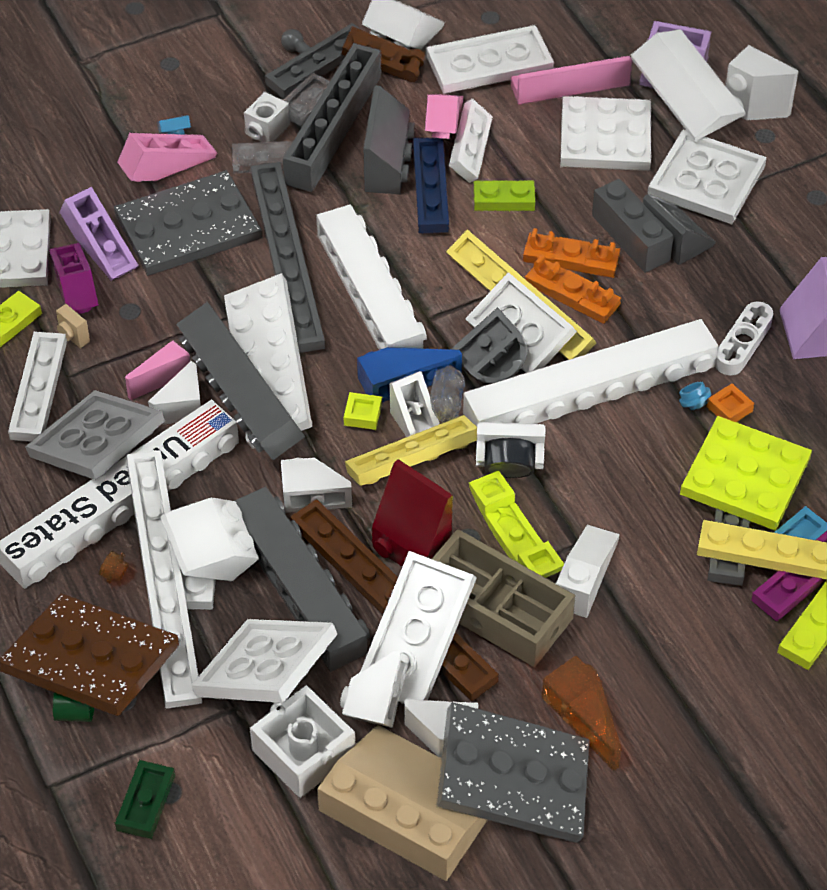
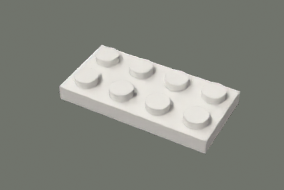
M536 25L426 47V56L443 94L511 80V76L554 69V61Z
M409 551L360 672L393 651L402 652L409 657L399 702L405 704V700L428 701L477 577Z

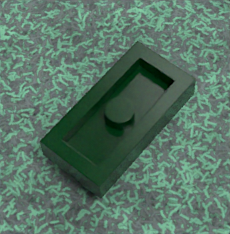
M143 760L138 761L115 821L116 831L152 839L176 776L175 768Z

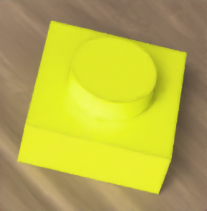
M350 392L343 417L344 426L376 430L382 407V396Z

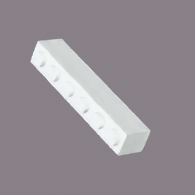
M351 204L317 214V236L378 349L381 350L387 347L423 349V341L426 340L425 328L422 322L415 320L413 307L408 299L404 300L398 279H392L386 258L384 256L380 257L378 254L376 241L372 235L368 236L363 217L355 213Z

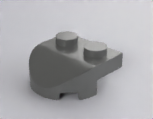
M498 307L450 349L460 350L462 353V365L476 380L487 385L512 378L524 365L528 353L525 338Z

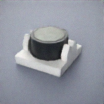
M477 423L476 467H484L485 462L486 473L491 474L499 470L504 478H522L532 475L534 473V461L535 469H543L546 425Z

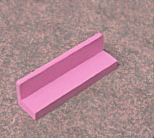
M630 56L511 76V87L519 105L630 86L632 59Z

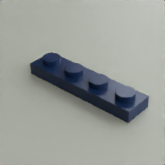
M413 138L418 233L449 232V214L443 138Z

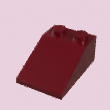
M397 459L393 463L372 525V547L380 556L390 558L399 564L401 568L409 551L432 559L452 536L453 495Z

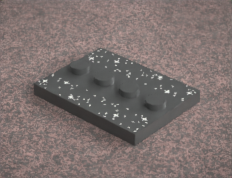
M227 170L114 206L115 216L147 276L262 238V229Z
M452 702L447 708L437 807L578 843L583 838L589 739Z

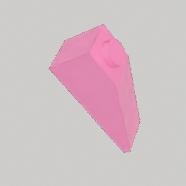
M428 94L425 131H431L433 138L450 139V133H457L463 96Z
M129 133L117 163L131 181H157L214 159L217 152L203 135Z

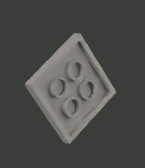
M94 390L25 446L31 458L96 480L104 475L122 457L129 454L143 439L149 437L165 420L161 410Z

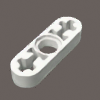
M752 302L746 306L718 348L715 367L719 372L725 375H736L743 370L771 327L773 310L768 304ZM758 316H761L757 320L756 325H753V318L756 319ZM740 334L749 335L753 340L750 342H741L736 338V336ZM733 351L737 352L736 359L732 358L730 361H728V359L733 354Z

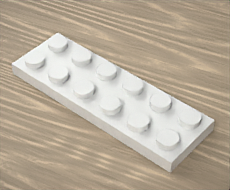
M281 273L224 295L230 333L299 429L302 431L311 428V415L286 279ZM249 429L247 432H245L246 441L248 445L252 449H254L255 447L247 438L249 435L252 434L251 430Z

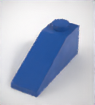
M387 347L357 357L359 382L367 395L382 396V403L390 400V383L420 371L422 373L426 387L462 375V353L460 350Z

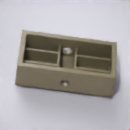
M459 529L454 532L432 558V560L477 577L459 624L534 668L573 620L575 594Z

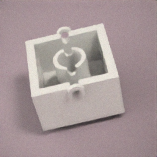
M307 685L285 702L274 703L271 707V712L250 727L252 751L299 798L322 782L336 762L355 746V732Z

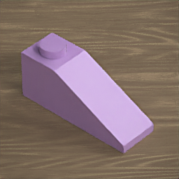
M92 187L64 200L60 214L75 239L111 281L138 268L139 265Z

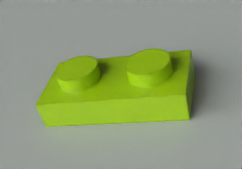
M474 181V211H535L534 181Z

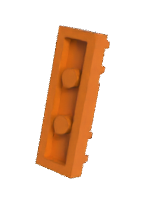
M536 228L529 233L523 253V262L534 264L543 254L545 255V260L551 263L557 261L563 269L614 278L620 257V248H616L614 242H611L610 246L598 245V239H594L593 243L565 237L559 238L555 237L553 231H549L547 236L537 234L538 229Z
M543 254L534 262V267L525 276V280L539 292L602 324L610 318L621 304V297L615 295L613 289L605 290L598 286L599 282H592L570 270H565L560 267L557 261L551 263L545 260V255Z

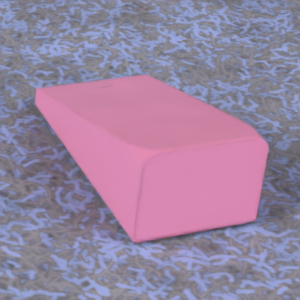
M174 341L169 342L125 376L128 398L133 400L165 386L190 362L189 353Z

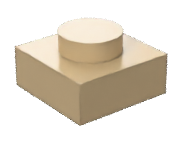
M67 304L56 310L58 332L66 334L67 341L71 340L79 348L88 344L90 338L87 321Z

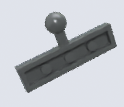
M351 23L313 47L304 42V37L300 31L296 29L286 30L281 37L282 46L289 52L298 51L300 55L265 75L266 85L285 99L338 67L345 58L341 51L351 27H358Z

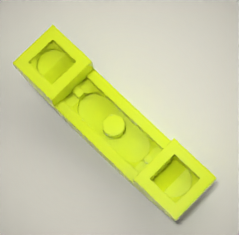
M499 470L469 482V488L481 514L509 558L544 578L562 571L563 561L549 541L542 542L515 503V493Z

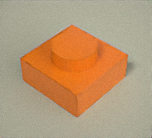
M731 383L708 398L707 408L716 416L737 422L753 412L754 402Z

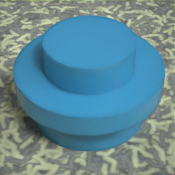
M695 382L680 390L681 398L679 402L682 407H689L690 410L699 409L707 404V399L712 393L710 388L705 387L703 382Z

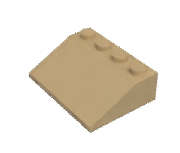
M377 725L343 755L317 788L320 812L445 881L448 880L487 821V819L437 807L442 759L380 725Z

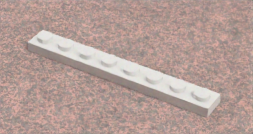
M161 450L127 454L128 474L152 626L177 634L180 644L159 669L165 708L202 704V697H196L191 686L198 678V671L181 569L161 520V516L164 513L171 511Z

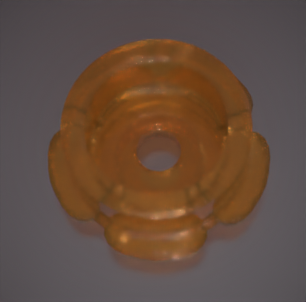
M110 551L99 571V575L106 578L107 583H111L113 579L117 581L122 579L129 563L124 561L125 553L122 552L120 555Z

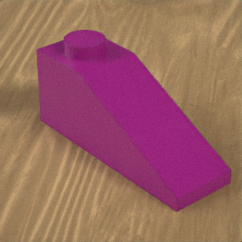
M75 243L49 249L64 305L67 304L78 314L88 312L92 307L99 306L92 272L80 244Z

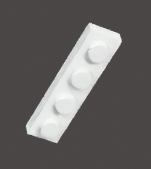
M33 333L8 430L10 440L33 441L46 430L67 344L66 334Z

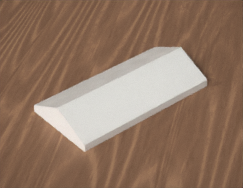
M681 29L656 33L631 54L633 62L694 141L745 115V110Z

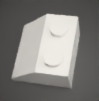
M372 0L362 25L371 28L370 34L386 39L388 36L395 39L393 43L407 49L413 47L421 50L443 28L445 22L396 0Z
M748 45L729 63L726 79V88L745 110V115L741 118L745 120L788 117L791 114L798 70Z
M211 497L166 512L161 516L177 561L185 576L233 581L259 559L254 548L253 539L247 531L242 518V512L237 506L236 501Z

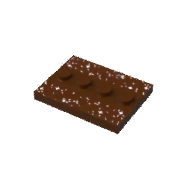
M60 593L0 657V672L119 716L180 644L177 634Z

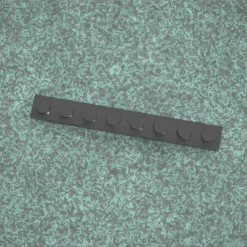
M280 162L250 166L274 274L276 276L282 273L287 281L299 353L325 349V340Z

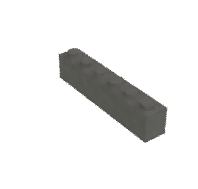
M353 43L283 157L286 185L313 192L372 93L374 85L381 78V50Z
M208 302L177 323V326L184 334L179 340L190 354L194 351L197 353L192 358L203 373L209 370L210 374L206 376V379L216 392L223 390L224 393L219 397L230 412L235 409L238 413L233 417L244 433L249 429L251 430L252 434L247 438L258 453L265 450L270 458L274 460L305 437Z
M265 486L235 500L242 512V518L247 531L253 539L254 548L259 557L257 562L296 621L333 623L337 636L320 656L329 671L332 672L367 655V639L370 638V633L365 622L362 619L357 620L355 618L349 599L344 593L341 595L338 593L332 574L328 569L323 570L321 568L316 551L311 544L306 545L304 543L297 523L294 520L289 521L285 515L286 511L278 496L273 497Z

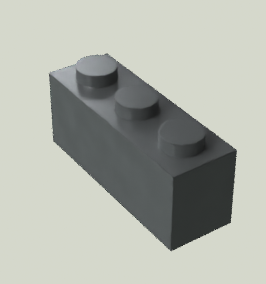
M620 178L594 190L592 216L645 273L670 261L674 235Z

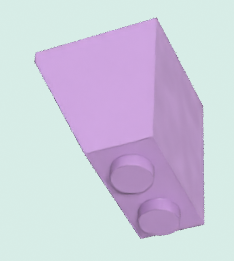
M827 257L819 259L780 307V315L793 359L827 356Z

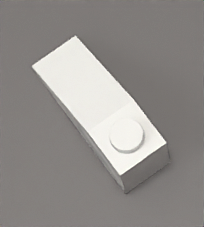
M587 525L569 553L556 584L575 594L574 614L585 618L588 617L620 534Z

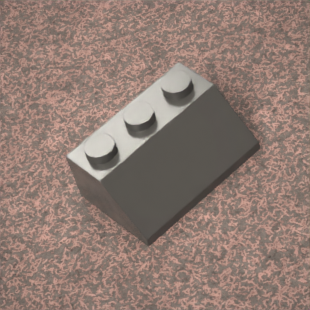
M374 85L364 143L365 192L401 195L402 182L408 183L409 165L405 164V161L411 162L412 143H408V141L413 140L415 136V123L410 122V110L381 86Z

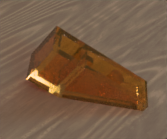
M574 656L543 678L542 698L580 737L589 739V746L614 771L619 768L622 747L599 675L591 665H585L577 656Z

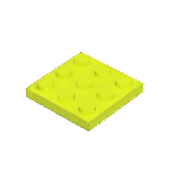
M717 416L681 486L680 495L776 531L810 460L812 450Z

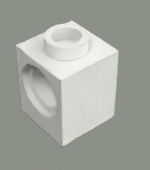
M264 92L244 112L245 133L255 140L270 145L290 125L289 103Z

